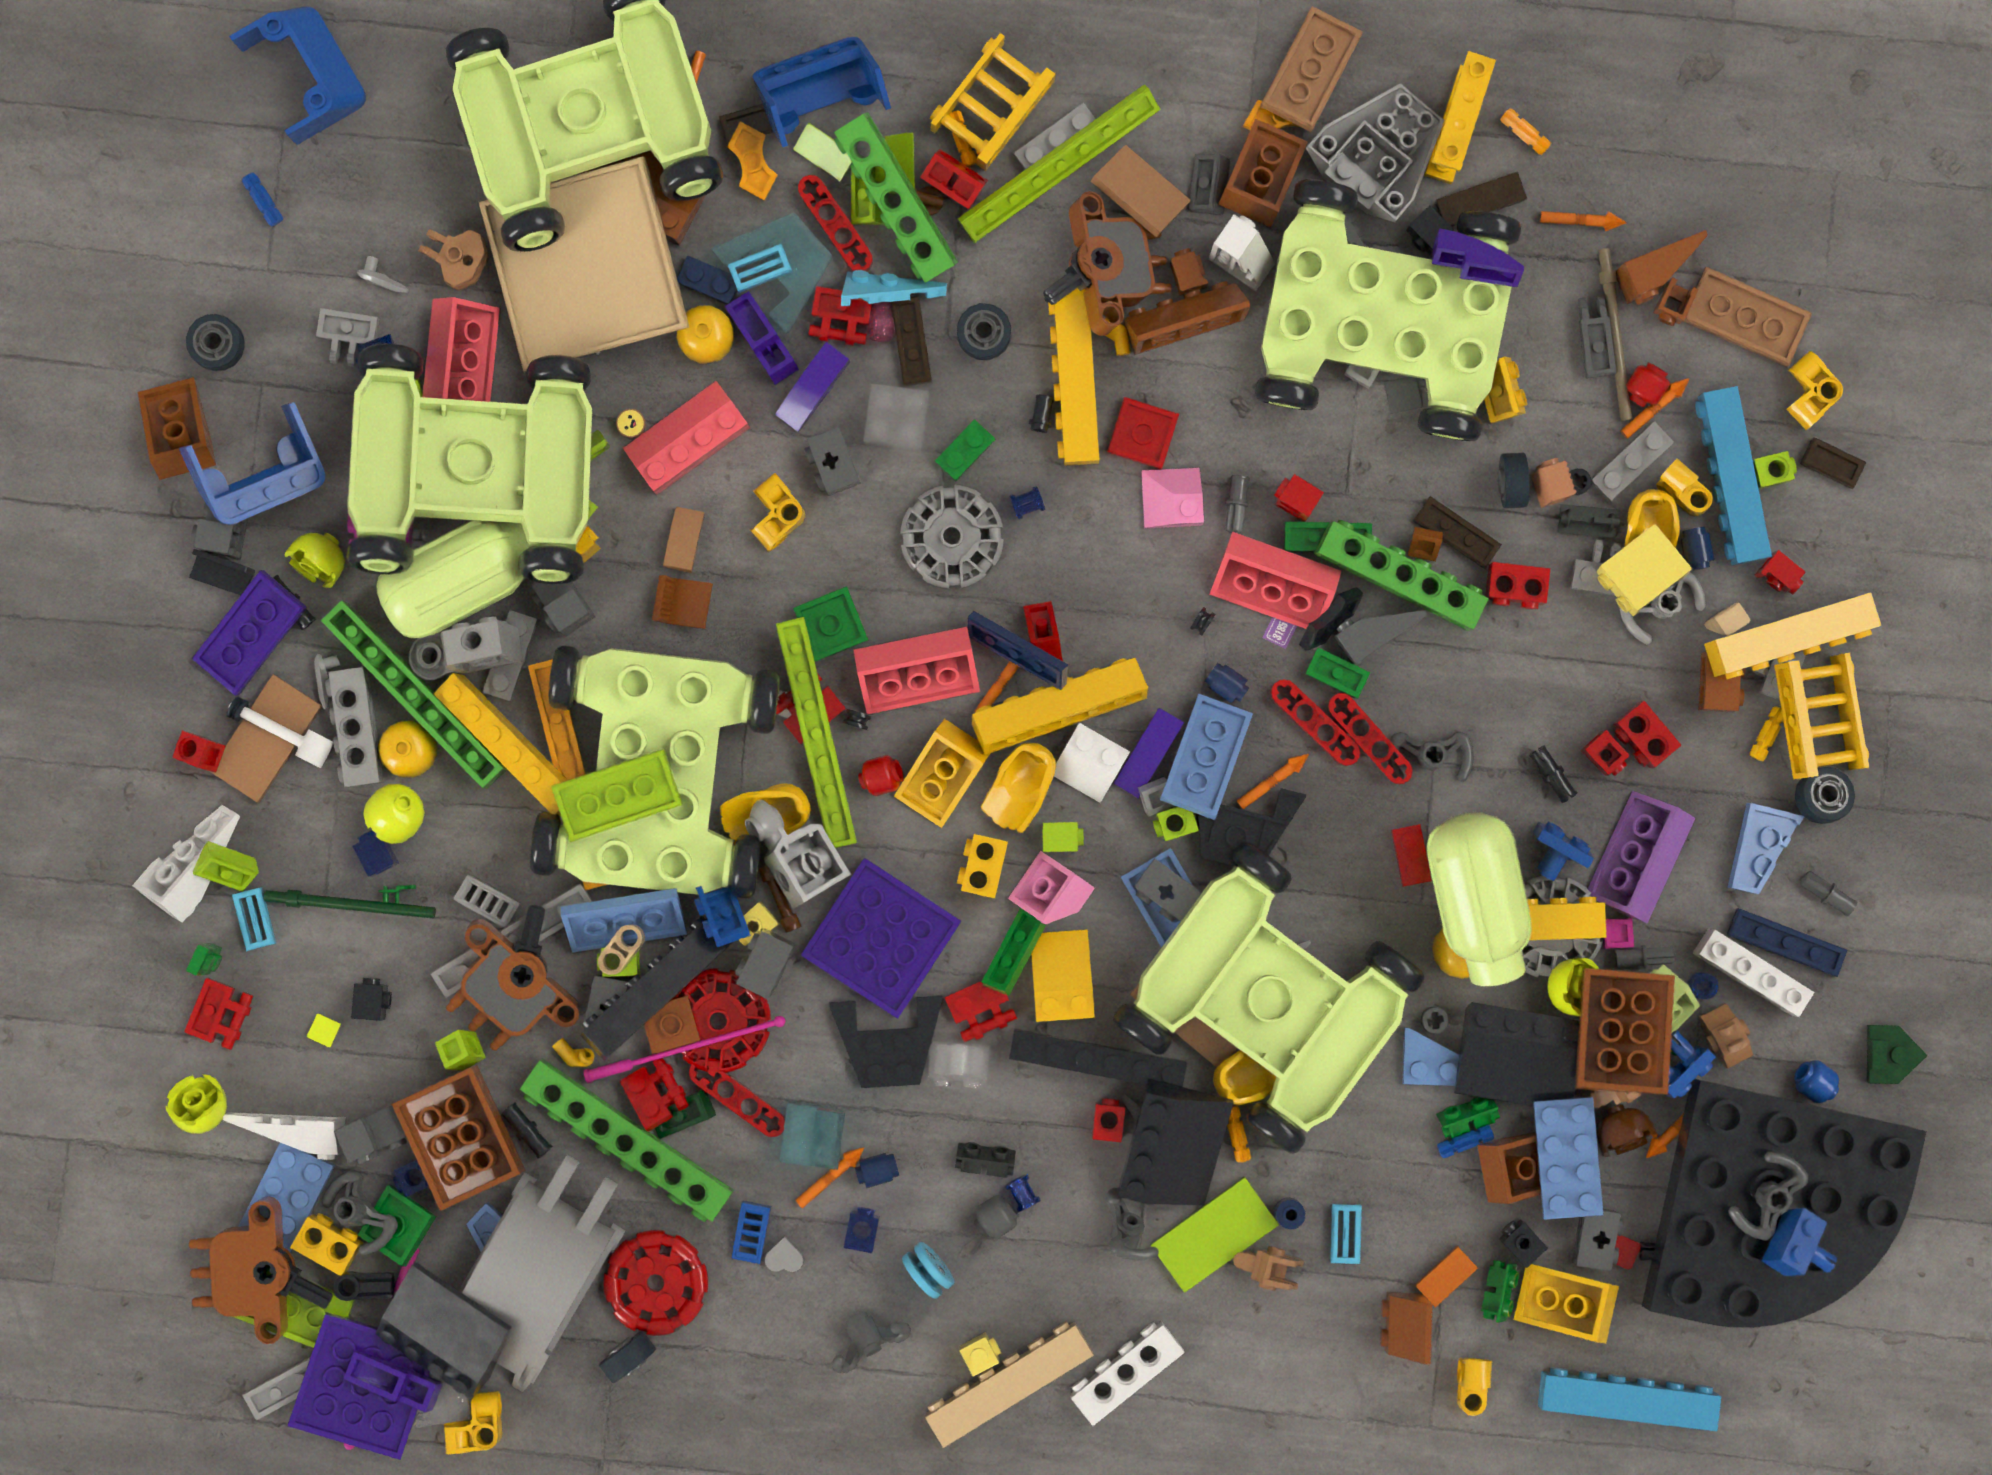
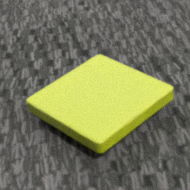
M318 1013L307 1034V1038L331 1047L341 1023Z

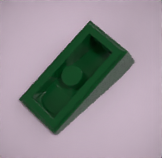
M700 1090L686 1096L685 1099L689 1105L683 1110L679 1111L675 1103L668 1108L673 1117L655 1128L658 1138L662 1139L716 1116L708 1093Z

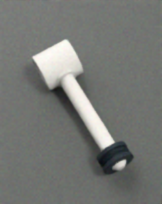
M239 696L230 703L227 717H232L236 722L243 718L298 746L296 756L322 768L334 745L333 741L309 729L306 735L302 736L249 709V702L241 699Z

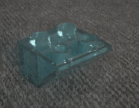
M789 1101L786 1109L780 1162L838 1170L846 1111Z

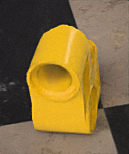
M1808 351L1788 370L1804 387L1805 392L1786 410L1805 430L1816 423L1840 399L1843 393L1841 382L1812 351ZM1823 384L1832 387L1833 396L1831 399L1825 398L1821 394V386Z
M1678 458L1661 475L1660 480L1656 484L1658 490H1663L1671 495L1676 504L1691 516L1702 515L1712 504L1713 497L1711 492L1697 480L1699 476ZM1691 496H1701L1705 502L1704 507H1694L1690 500Z
M776 473L772 474L753 491L770 512L768 516L753 529H750V531L768 552L780 545L790 533L803 523L805 518L803 507ZM791 506L798 508V516L794 520L788 521L784 519L783 514L786 508Z
M1461 1357L1458 1360L1457 1404L1462 1411L1470 1416H1477L1486 1408L1487 1392L1491 1385V1360ZM1470 1394H1477L1479 1398L1478 1405L1473 1409L1466 1408V1397Z
M499 1391L477 1393L472 1398V1418L470 1421H455L444 1424L446 1454L489 1450L500 1442L503 1432L501 1421L502 1401ZM482 1428H488L493 1432L494 1439L492 1442H485L481 1438Z

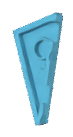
M863 270L847 271L841 296V306H850L851 299L862 298L868 304L910 300L911 293H925L927 298L946 296L947 283L934 281L925 283L924 280L900 278L889 273L874 275Z

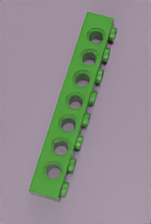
M341 601L321 620L482 788L488 789L508 770L434 695L435 692L415 674L411 667L349 603Z
M544 1059L539 1060L519 1089L525 1093L523 1098L534 1106H538L540 1103L549 1109L547 1114L559 1123L565 1120L573 1126L571 1131L582 1139H586L588 1136L597 1142L595 1147L607 1156H610L611 1153L621 1159L619 1162L621 1166L630 1172H634L636 1169L645 1175L643 1180L655 1189H658L659 1186L669 1192L667 1195L669 1199L678 1205H682L684 1202L693 1208L691 1213L703 1222H706L707 1219L713 1222L734 1191L724 1182L651 1132L645 1130L638 1123ZM550 1085H555L560 1089L561 1096L558 1101L548 1098L547 1088ZM577 1101L584 1105L585 1113L582 1117H575L571 1113L570 1108L573 1102ZM597 1118H603L608 1122L609 1130L607 1133L601 1134L596 1131L594 1123ZM625 1134L632 1138L633 1146L630 1150H624L619 1146L618 1139L621 1135ZM651 1151L657 1156L655 1166L650 1167L643 1163L642 1155L644 1152ZM669 1168H677L680 1171V1182L672 1183L667 1179L666 1172ZM699 1184L704 1187L705 1197L703 1199H695L691 1196L690 1188L692 1185Z

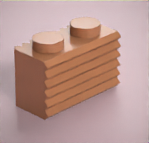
M1558 458L1544 461L1541 465L1536 466L1537 471L1531 475L1541 508L1566 501L1577 492L1573 489L1575 485L1572 484L1573 479L1570 478L1571 473L1568 472L1570 468L1566 467L1568 464L1566 461L1559 462Z

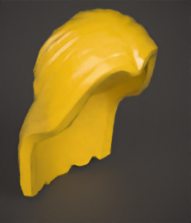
M1648 489L1638 493L1628 509V528L1624 547L1656 524L1676 548L1680 534V520L1674 498L1667 492L1658 489Z
M1026 742L1016 747L1001 763L997 777L980 806L981 810L988 817H992V821L1001 828L1006 829L1009 827L1010 830L1017 829L1018 833H1024L1041 808L1056 770V760L1053 754L1046 747L1038 743Z
M788 783L773 785L760 791L740 794L720 806L721 822L724 831L730 833L729 837L735 840L733 842L734 845L739 836L749 835L745 826V820L750 818V812L755 802L762 799L778 810L784 821V830L789 835L801 828L809 819L811 808L807 795L799 787Z
M1239 1050L1217 1066L1213 1075V1084L1219 1097L1234 1100L1233 1105H1243L1260 1101L1272 1092L1276 1076L1246 1053Z

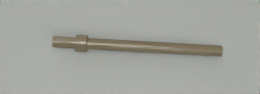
M1610 248L1598 250L1601 272L1598 273L1600 285H1603L1607 317H1610L1621 421L1632 420L1629 391L1626 389L1627 374L1615 291L1617 276L1616 271L1612 268Z

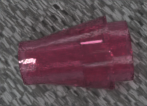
M890 302L873 303L867 333L870 334V340L888 342L893 340V334L896 333Z

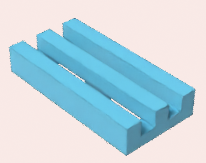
M782 244L728 264L739 293L793 272ZM774 254H780V257L737 274L736 269ZM784 264V267L744 283L740 282L744 278Z
M262 887L233 894L232 897L246 951L276 944ZM253 895H256L267 940L263 939ZM245 897L257 940L256 943H252L241 900Z
M1332 1204L1331 1263L1360 1264L1361 1204ZM1338 1211H1343L1342 1257H1337ZM1349 1211H1355L1354 1257H1348Z

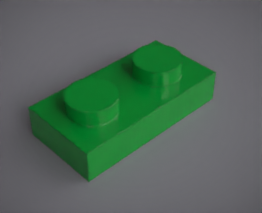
M974 419L935 460V463L954 481H957L996 439Z
M1317 648L1305 675L1358 699L1370 672L1323 649Z
M213 943L198 944L186 971L195 976L208 975L211 971L215 972L222 960V956L219 955L222 947Z

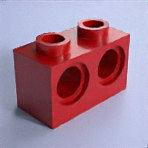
M941 149L934 154L920 177L967 209L974 204L988 182L986 178Z
M1294 474L1290 480L1284 478L1274 494L1278 498L1274 505L1299 521L1305 522L1324 492Z
M1492 562L1488 566L1485 597L1491 599L1493 605L1510 606V602L1521 603V608L1538 609L1539 605L1547 603L1551 568ZM1499 577L1506 578L1509 581L1510 588L1508 592L1503 593L1497 589L1496 581ZM1527 581H1534L1538 585L1539 591L1536 596H1531L1526 592L1525 584Z
M1645 701L1638 702L1613 723L1617 729L1614 731L1617 738L1624 745L1630 744L1635 750V753H1633L1634 758L1643 767L1647 765L1649 768H1655L1682 746ZM1633 717L1638 718L1642 723L1639 733H1634L1629 728V721ZM1652 739L1658 741L1661 747L1659 754L1656 756L1648 751V743Z

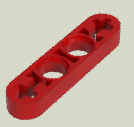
M815 175L803 177L798 184L801 199L847 266L852 271L863 270L868 272L872 267L873 257L862 238L822 180ZM809 182L811 185H819L816 191L820 198L824 195L828 197L820 200L815 207L811 205L816 203L811 193H804L807 190L806 184ZM825 205L833 206L836 210V214L831 220H824L819 215L820 209ZM840 229H848L852 233L851 240L846 244L839 243L835 238L837 231ZM856 242L860 244L855 246L860 256H867L864 266L853 264L855 258L851 250L847 254L844 253L845 250L852 248Z
M1283 679L1272 686L1270 695L1274 703L1338 764L1349 766L1358 761L1360 758V748L1357 743L1293 682ZM1278 686L1282 688L1289 686L1291 689L1289 695L1293 699H1296L1297 695L1302 698V700L1294 704L1291 711L1286 707L1291 704L1287 698L1278 699ZM1305 704L1312 708L1313 716L1310 720L1302 721L1297 717L1296 712L1300 705ZM1326 724L1332 727L1334 735L1331 740L1323 741L1318 737L1317 732L1321 725ZM1339 735L1344 738V740L1339 742L1343 747L1351 746L1353 748L1351 754L1354 757L1352 760L1349 758L1342 760L1340 758L1342 751L1337 746L1334 747L1333 751L1329 748V745L1337 741Z
M1344 693L1334 695L1328 705L1332 716L1390 781L1398 785L1409 782L1413 775V767L1353 698ZM1338 699L1341 701L1347 699L1349 701L1347 708L1352 714L1356 709L1360 712L1359 715L1354 716L1349 721L1348 725L1343 722V720L1348 719L1345 713L1342 711L1335 712L1337 708L1335 702ZM1365 720L1368 722L1370 729L1365 736H1357L1353 732V725L1356 721ZM1382 741L1388 745L1389 752L1385 757L1377 758L1373 755L1372 747L1376 742ZM1394 753L1398 755V758L1394 759L1396 764L1400 767L1404 764L1407 766L1405 770L1407 776L1404 779L1392 776L1395 770L1390 764L1387 765L1386 769L1382 766V763L1390 760Z
M705 1059L695 1061L700 1065H705ZM691 1065L689 1076L697 1086L768 1137H777L784 1132L786 1128L785 1116L731 1075L723 1071L719 1072V1068L709 1067L707 1072L712 1077H715L717 1072L722 1076L714 1083L711 1089L707 1085L712 1081L706 1077H703L701 1080L696 1077L698 1075V1071L695 1070L696 1066ZM729 1081L733 1084L734 1093L731 1097L724 1098L719 1094L718 1086L721 1082ZM752 1098L757 1102L758 1109L755 1114L747 1115L742 1111L741 1104L743 1100ZM763 1107L769 1110L764 1114L770 1119L776 1116L780 1119L778 1121L779 1130L774 1128L772 1131H769L767 1129L768 1123L762 1118L759 1124L754 1121L761 1114Z

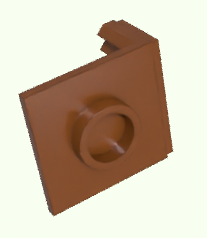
M659 575L652 620L665 624L705 629L713 583Z
M688 996L669 1001L644 1024L652 1054L700 1041Z

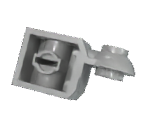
M497 617L481 618L479 623L474 625L457 623L452 625V629L444 630L441 634L437 633L417 638L409 651L411 669L417 676L425 680H435L451 673H472L523 662L518 628L508 624L507 621L497 620ZM434 651H437V659L434 663H431V655Z
M762 799L755 802L750 812V818L745 820L746 829L749 835L756 836L759 842L763 840L766 844L768 851L764 861L793 909L851 875L821 824H809L801 830L799 828L787 835L784 830V821L778 810Z

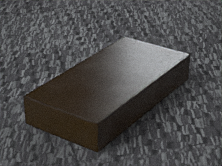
M762 104L719 116L727 146L740 121L765 135L773 133Z
M1813 437L1800 464L1853 489L1866 462Z

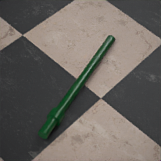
M289 889L287 892L266 890L264 894L265 902L284 903L287 907L300 908L303 905L434 919L436 915L435 907L302 894L300 890Z

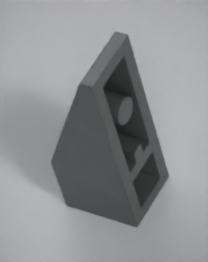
M1425 610L1364 618L1359 619L1355 623L1349 619L1336 628L1339 634L1334 639L1349 661L1355 665L1428 614Z

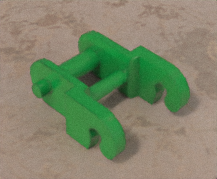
M416 885L396 886V890H388V886H383V890H378V892L383 893V902H389V893H395V903H399V892L402 889H416Z

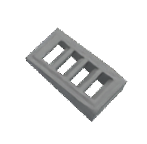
M471 874L466 876L453 899L502 927L509 925L521 904ZM473 885L477 886V889L474 892L471 899H466V896L470 891L471 887ZM482 892H488L481 906L477 905L476 903ZM493 897L499 898L492 911H487L486 909ZM503 903H508L509 905L502 918L496 916Z

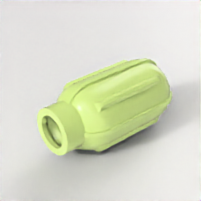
M471 520L413 550L414 560L408 570L397 574H381L376 585L380 604L393 626L403 636L409 638H423L435 635L513 594L524 580L518 568L519 556L524 550L528 549V541L522 523Z
M1465 813L1452 817L1435 827L1430 833L1427 842V856L1444 935L1450 948L1457 955L1466 959L1471 983L1479 986H1496L1514 981L1526 971L1522 949L1528 944L1532 929L1531 916L1513 834L1505 822L1484 813Z

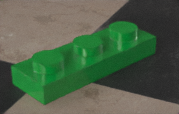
M1284 522V550L1315 552L1330 522ZM1350 523L1354 526L1353 531L1361 535L1364 532L1372 534V523ZM1347 540L1344 545L1345 552H1357L1356 544L1351 540Z
M1020 907L982 983L988 988L1009 996L1046 925Z

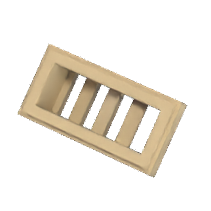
M1736 602L1705 621L1704 625L1708 630L1729 636L1750 622V618L1741 604Z

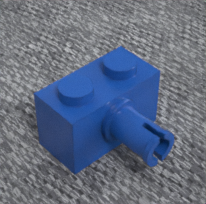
M1805 1208L1787 1209L1782 1214L1762 1262L1784 1276L1805 1275L1810 1262L1821 1268L1824 1272H1830L1835 1265L1829 1261L1837 1263V1257L1818 1246L1827 1222Z

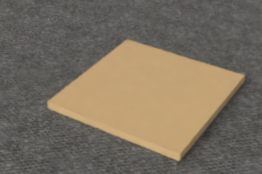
M645 157L551 182L550 208H554L561 213L565 223V231L558 241L539 250L516 252L507 248L501 237V226L505 222L503 216L488 200L479 202L523 372H527V367L532 360L542 356L564 355L579 358L689 328Z

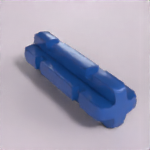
M253 172L244 176L242 183L250 191L249 194L260 212L265 214L264 218L270 226L279 224L283 220V216L275 208L276 205L263 185H260L261 181L258 176Z
M1486 1125L1478 1128L1477 1131L1471 1130L1468 1133L1452 1138V1141L1440 1142L1437 1148L1440 1156L1447 1158L1454 1155L1456 1151L1460 1153L1479 1145V1142L1486 1143L1493 1140L1494 1134L1491 1127Z

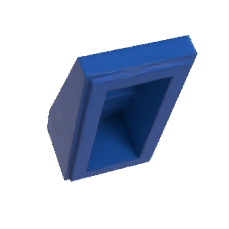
M742 1201L731 1259L757 1264L761 1263L772 1206ZM747 1212L763 1215L762 1221L746 1218ZM744 1224L760 1226V1232L744 1229ZM742 1235L759 1238L758 1243L741 1240ZM740 1246L757 1249L756 1254L740 1252Z

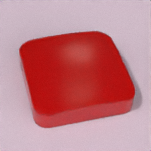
M1623 1235L1617 1236L1615 1247L1619 1248V1257L1616 1265L1630 1270L1641 1249L1640 1243Z

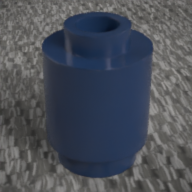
M1705 527L1682 531L1683 538L1680 540L1686 562L1690 566L1692 565L1693 571L1709 568V562L1714 561L1715 558L1710 534L1706 533Z
M1217 663L1205 680L1210 685L1209 688L1231 704L1235 699L1240 702L1249 689L1245 685L1248 679L1226 664L1222 666Z
M886 1153L861 1159L859 1160L860 1166L855 1167L859 1184L865 1183L866 1189L891 1182L894 1177L899 1176L894 1154L886 1155Z
M1283 1198L1277 1202L1274 1208L1276 1220L1286 1229H1296L1305 1220V1209L1294 1198ZM1290 1209L1295 1210L1296 1216L1288 1220L1286 1212Z

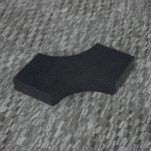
M1355 587L1338 594L1332 605L1319 618L1309 623L1299 645L1307 651L1326 644L1336 628L1354 615L1363 597V592Z

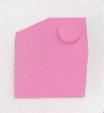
M1199 468L1141 471L1144 529L1203 525V495Z
M1040 851L1008 899L1046 925L1079 912L1095 888Z

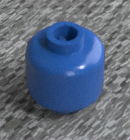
M1819 1060L1804 1062L1795 1072L1796 1089L1814 1103L1820 1104L1827 1100H1832L1839 1091L1838 1074Z

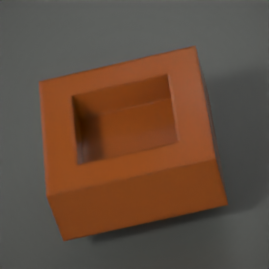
M1414 527L1408 547V556L1436 561L1443 539V532Z

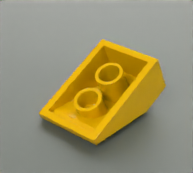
M944 718L927 742L894 797L942 828L991 753L984 755L978 740Z
M1088 929L1042 933L1031 953L1036 1022L1095 1018Z
M1531 1264L1528 1268L1525 1267L1513 1320L1598 1343H1606L1619 1286Z

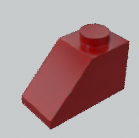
M1052 601L1023 606L1029 642L1063 661Z

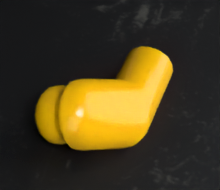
M1119 324L1105 336L1114 341L1116 356L1130 354L1127 328Z
M561 1038L552 1046L569 1067L590 1066L595 1058V1054L590 1048L572 1049L564 1038Z

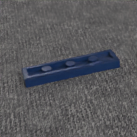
M975 611L968 616L967 628L969 638L1060 690L1067 684L1068 664Z
M1736 908L1727 932V936L1834 977H1838L1848 951L1739 908Z

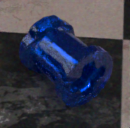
M1037 486L1032 487V491L1024 494L1009 496L1018 520L1023 519V515L1038 509L1040 511L1046 510Z
M1697 972L1692 974L1687 981V985L1696 998L1710 999L1718 991L1717 979L1708 973ZM1702 981L1708 982V987L1704 988L1703 991L1697 989V985L1701 984Z
M1028 1174L1005 1185L1006 1190L1011 1191L1018 1205L1016 1207L1018 1212L1041 1201L1039 1196H1035L1028 1182Z

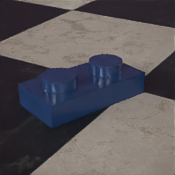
M687 255L677 278L678 284L726 305L731 303L737 291L732 275Z

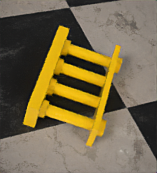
M1002 33L995 40L991 37L981 51L984 54L946 104L943 107L938 105L930 116L932 120L930 130L936 133L941 125H943L976 149V154H978L976 165L984 171L989 168L1054 83L1056 76L1047 67L1042 74L1039 72L1035 74L1004 51L1002 46L1004 45L1005 36ZM993 58H996L1028 82L1030 89L1025 96L1021 94L1017 96L984 71ZM976 80L1011 105L1010 108L1013 111L1007 119L1005 117H998L967 94ZM959 102L994 127L995 135L990 141L987 139L983 141L949 115Z
M1470 51L1467 52L1464 65L1459 66L1442 118L1444 123L1424 176L1452 184L1456 171L1461 170L1496 62L1495 59Z
M1850 653L1830 656L1831 665L1801 669L1799 660L1774 665L1793 780L1819 776L1818 767L1845 762L1848 763L1849 770L1869 768V751L1865 745L1854 680V664L1851 661ZM1833 676L1835 694L1805 697L1804 680ZM1838 705L1841 722L1810 726L1808 709ZM1843 733L1845 751L1815 755L1813 738Z

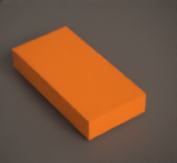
M1456 1246L1423 1276L1415 1286L1436 1308L1473 1274L1478 1267Z

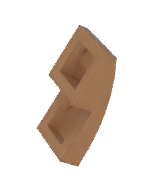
M676 506L663 567L692 573L698 550V541L705 518L704 512Z

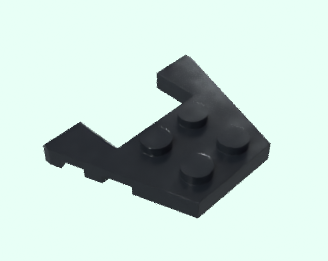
M1280 788L1273 817L1223 804L1220 805L1215 820L1198 814L1201 858L1238 867L1233 860V853L1243 842H1249L1269 855L1304 802L1306 794Z
M943 995L916 997L918 1027L858 1031L856 1000L829 1002L830 1010L862 1088L920 1085Z

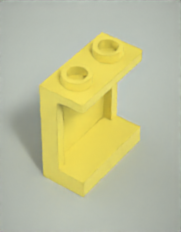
M1654 524L1603 563L1597 570L1599 575L1597 578L1606 590H1611L1615 594L1618 606L1625 613L1629 612L1632 616H1635L1643 607L1669 587L1686 577L1692 568L1657 525Z

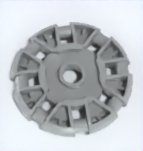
M942 485L924 492L917 497V503L912 508L909 507L901 523L900 534L903 535L901 550L908 566L913 572L915 570L923 576L922 580L941 588L949 589V586L961 585V588L982 580L987 576V570L992 565L995 566L1004 545V539H1001L1003 524L995 506L991 502H986L981 497L982 494L962 485H954L955 487L943 488ZM955 499L956 508H944V500ZM972 505L980 511L976 518L968 512ZM928 508L933 514L926 521L921 517V514ZM954 528L959 531L960 540L956 544L945 542L943 535L947 529ZM980 529H989L990 539L981 540ZM923 533L924 543L915 544L914 534ZM976 552H979L984 558L976 565L970 559ZM928 555L937 561L931 568L923 562ZM948 565H960V574H949Z
M1538 876L1528 880V884L1524 886L1526 897L1528 898L1535 893L1540 900L1538 904H1550L1549 898H1553L1554 889L1563 891V898H1567V903H1579V897H1591V892L1584 885L1568 877L1566 879L1556 878L1555 881H1551L1544 876ZM1588 938V940H1529L1527 945L1531 949L1525 953L1522 951L1525 972L1534 977H1538V975L1547 976L1549 979L1552 969L1560 962L1568 960L1565 953L1569 952L1572 948L1578 955L1575 958H1587L1593 961L1601 948L1602 942H1600V938ZM1543 955L1552 956L1550 965L1541 964Z

